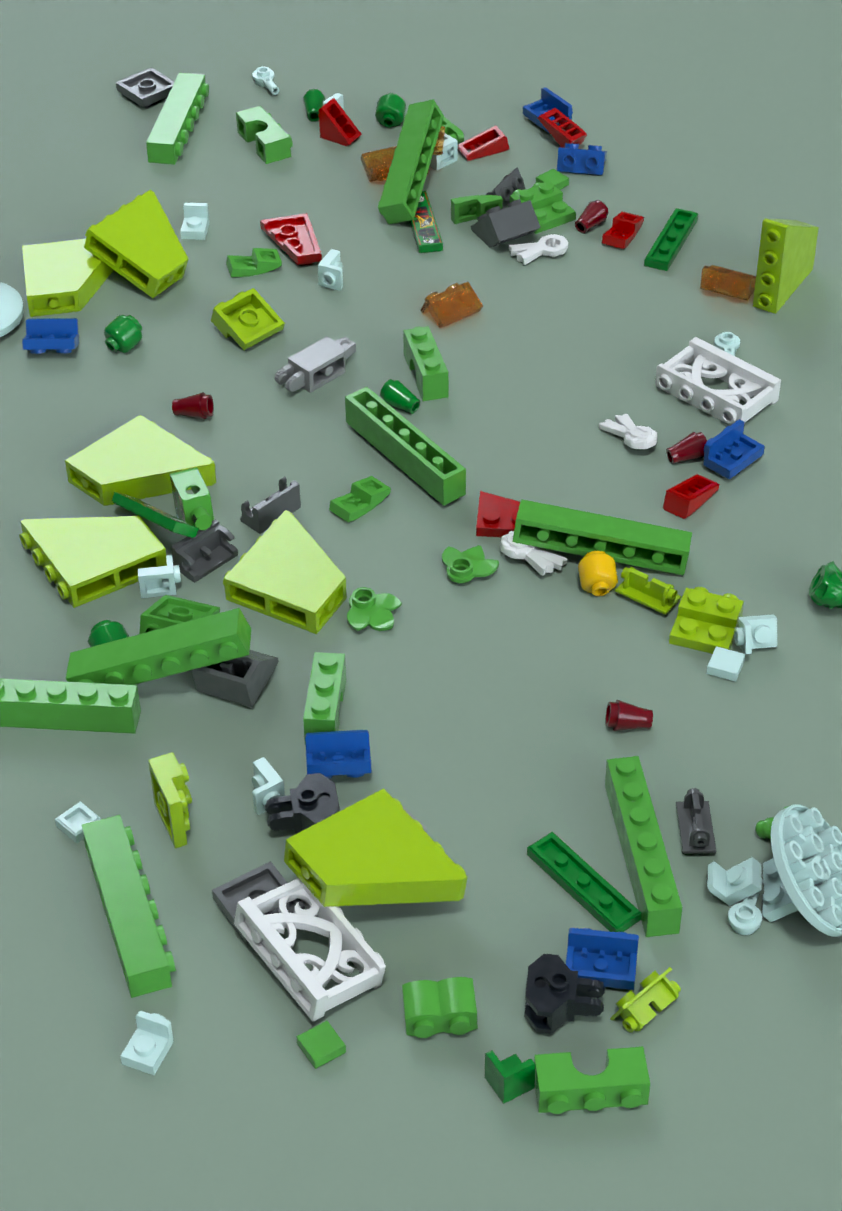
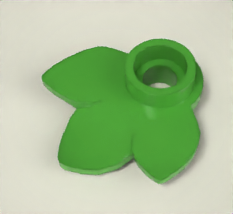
M480 545L463 552L448 546L442 553V562L447 566V577L457 583L469 582L474 577L489 576L499 566L498 560L485 559Z
M357 588L349 598L351 609L347 613L348 623L357 631L364 629L368 625L378 631L390 630L394 626V617L391 611L399 608L402 602L396 596L389 593L375 594L371 588Z

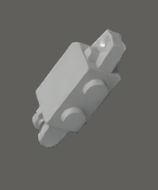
M326 336L289 357L288 364L275 373V382L281 385L286 384V389L290 392L303 388L311 393L345 373V359L356 352V343L347 337L332 340Z

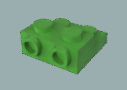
M550 181L544 183L537 182L532 188L517 189L510 195V203L519 199L521 203L531 201L541 227L534 232L535 234L576 220V211L563 201V192Z
M164 595L141 614L139 634L220 613V607Z

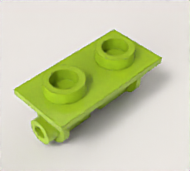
M625 567L621 573V578L624 581L615 589V592L665 615L681 599L673 585L666 584L655 578L649 582V575L636 570L634 567Z
M669 967L661 975L656 970L653 971L640 983L643 988L642 991L635 995L631 990L615 1003L619 1010L610 1019L613 1021L620 1015L623 1018L622 1024L628 1032L640 1031L644 1025L657 1015L648 1005L649 1003L660 1013L670 1003L678 999V993L681 991L680 986L677 982L669 981L666 977L672 968Z

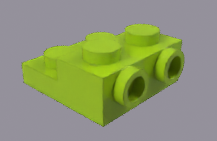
M254 288L246 292H239L227 302L218 303L213 308L211 322L224 337L232 336L243 350L283 330L285 322Z
M686 587L678 606L676 620L669 635V644L713 654L716 646L730 650L734 641V629L738 627V617H742L744 601L739 600L731 593L721 596L709 593L704 587H695L694 589Z
M171 752L149 759L148 763L154 804L176 849L188 845L186 831L190 830L188 804L192 803V798L187 785H185V782H189L187 768L184 763L179 764L174 753Z

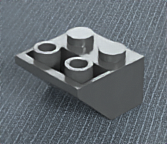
M520 199L508 203L505 208L500 209V206L487 210V214L479 216L477 218L478 222L471 226L472 231L490 248L532 234L541 228L531 201L521 203Z
M250 650L247 656L193 669L192 674L198 692L253 707L279 660L277 657Z

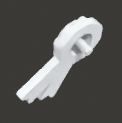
M550 234L541 237L536 243L509 245V251H511V256L517 255L518 262L526 265L542 254L543 256L551 257L565 254L568 248V241L564 236Z
M628 414L622 416L615 415V422L606 419L605 422L599 423V429L624 437V444L630 448L647 449L657 444V432L650 427L635 426Z
M510 531L509 534L503 535L501 538L500 549L503 554L513 559H525L542 576L545 573H552L554 568L561 570L562 566L567 563V558L535 546L512 542L514 531Z

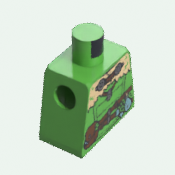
M198 468L171 473L170 480L176 517L199 528V530H207L214 520L209 490ZM191 488L194 494H188L186 490Z

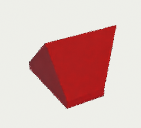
M334 97L319 109L320 138L348 146L362 135Z

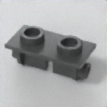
M518 167L509 175H506L493 191L486 194L501 196L503 198V208L507 207V204L510 203V195L515 190L526 189Z
M691 788L684 796V801L676 802L683 854L716 853L709 801H704V795L699 789Z

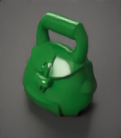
M834 561L822 565L818 569L809 587L810 598L817 605H824L829 609L834 607L842 608V571Z

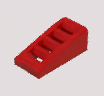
M556 108L538 117V120L562 148H565V143L581 145L587 136V133Z
M496 125L458 145V151L467 161L510 149L506 135Z
M696 474L666 490L663 509L686 519L719 490L720 484Z

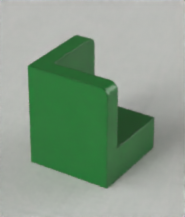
M492 1050L485 1053V1079L503 1104L535 1088L536 1064L532 1059L522 1062L514 1054L500 1061Z

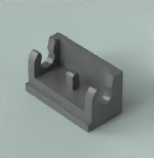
M284 476L279 480V490L250 509L249 501H245L241 505V522L259 534L269 529L271 523L278 519L285 510L293 513L301 508L300 484L294 480L287 487V479Z
M214 519L207 530L198 529L196 537H185L171 546L173 566L179 565L180 573L195 583L238 556V549L228 542L235 539V537L229 530L220 525L219 521Z

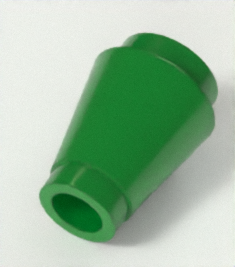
M318 89L308 90L303 97L308 119L312 122L319 121V109L323 106V101H325V96Z
M389 379L380 391V397L386 403L411 414L415 413L420 406L421 401L399 380Z

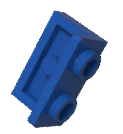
M544 87L541 89V100L523 106V115L548 132L538 120L539 115L556 108L572 120L573 110L570 103Z
M565 143V148L559 147L557 171L602 175L604 173L607 151H602V146L588 145L587 150L579 149V144Z
M29 318L26 320V336L22 339L23 350H30L32 354L46 353V349H56V353H71L72 349H75L79 344L77 318Z
M739 419L706 442L703 465L730 480L764 455L765 446L743 434L744 421Z
M368 730L315 732L305 735L307 774L321 773L329 779L333 775H346L347 777L358 778L367 773H372Z
M570 928L566 965L570 970L578 971V978L600 980L605 987L634 990L639 936L625 932Z

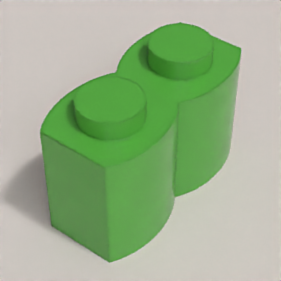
M451 977L438 982L418 980L402 985L406 1035L418 1038H428L440 1032L463 1035L478 1028L472 978Z

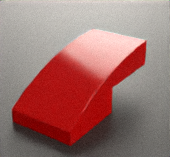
M623 211L613 218L612 227L603 234L602 244L625 249L641 228L644 217Z

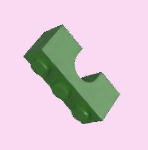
M261 105L236 112L237 132L247 143L256 141V153L266 164L291 157V147L293 146L291 136L282 129L281 125Z
M429 326L403 330L404 357L409 369L416 371V386L422 400L429 401L449 397V372Z
M314 652L303 717L304 739L307 733L339 731L340 701H343L346 685L344 653Z
M643 1046L607 1049L606 1068L597 1075H586L579 1072L573 1065L571 1052L534 1055V1063L536 1064L535 1091L539 1113L551 1112L560 1114L571 1110L587 1109L597 1111L609 1107L624 1106L626 1108H634L639 1105H648L650 1078Z

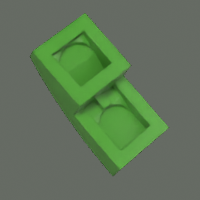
M474 195L451 199V220L454 224L475 220L479 216L487 214L486 211L494 207L500 206V209H502L503 198L496 195Z
M253 248L251 256L228 255L226 265L231 277H247L275 270L281 267L282 261L277 249Z
M373 476L352 483L350 493L331 500L329 510L349 523L365 515L380 504L390 494L391 488Z

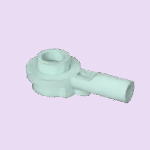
M263 66L253 72L252 77L257 85L266 87L272 95L279 93V88L272 80L274 79V71Z
M723 332L715 337L714 345L735 356V352L740 346V339L732 332Z
M760 891L743 899L742 903L733 905L728 911V922L736 933L750 935L760 927L762 913L756 907Z

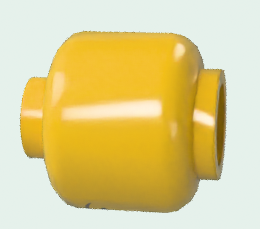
M591 551L580 560L578 572L581 588L584 591L592 593L594 596H604L615 588L618 583V577L613 557L603 551Z

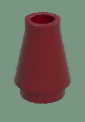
M600 200L589 202L579 219L575 222L576 229L581 233H585L587 230L604 222L609 213L607 206Z
M202 392L181 399H174L172 402L173 414L206 419L207 416L213 415V398L211 395H206Z
M692 432L672 447L667 448L666 454L669 461L674 464L680 461L704 457V446L707 442L705 435L702 432Z
M620 700L608 702L605 715L606 727H613L614 731L651 728L653 710L644 709Z

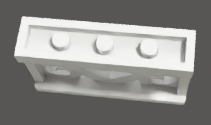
M697 337L689 341V346L666 363H661L656 367V387L730 426L739 419L744 421V423L747 422L767 405H774L779 400L781 379ZM701 377L719 378L728 383L729 389H710L703 384ZM742 399L746 404H740L739 400Z
M299 878L252 900L250 897H247L237 902L234 925L312 1022L323 1017L325 1011L371 988L376 989L381 986L386 968L381 955L372 950L364 940L360 930L350 924L339 906L324 907ZM299 898L307 908V910L300 908L298 902L295 905L294 913H288L286 904ZM276 908L279 909V913L264 915ZM284 928H287L289 937L286 939H283L282 936L279 934H284ZM296 929L315 932L329 938V954L326 961L311 954H296L292 950L296 940ZM349 961H351L355 965V967L360 971V974L354 977H348L342 975L341 973L336 971V969L338 968L340 971L345 973L354 972V968L350 967L347 964ZM305 964L313 965L312 971H309ZM331 979L339 983L328 990L324 989Z

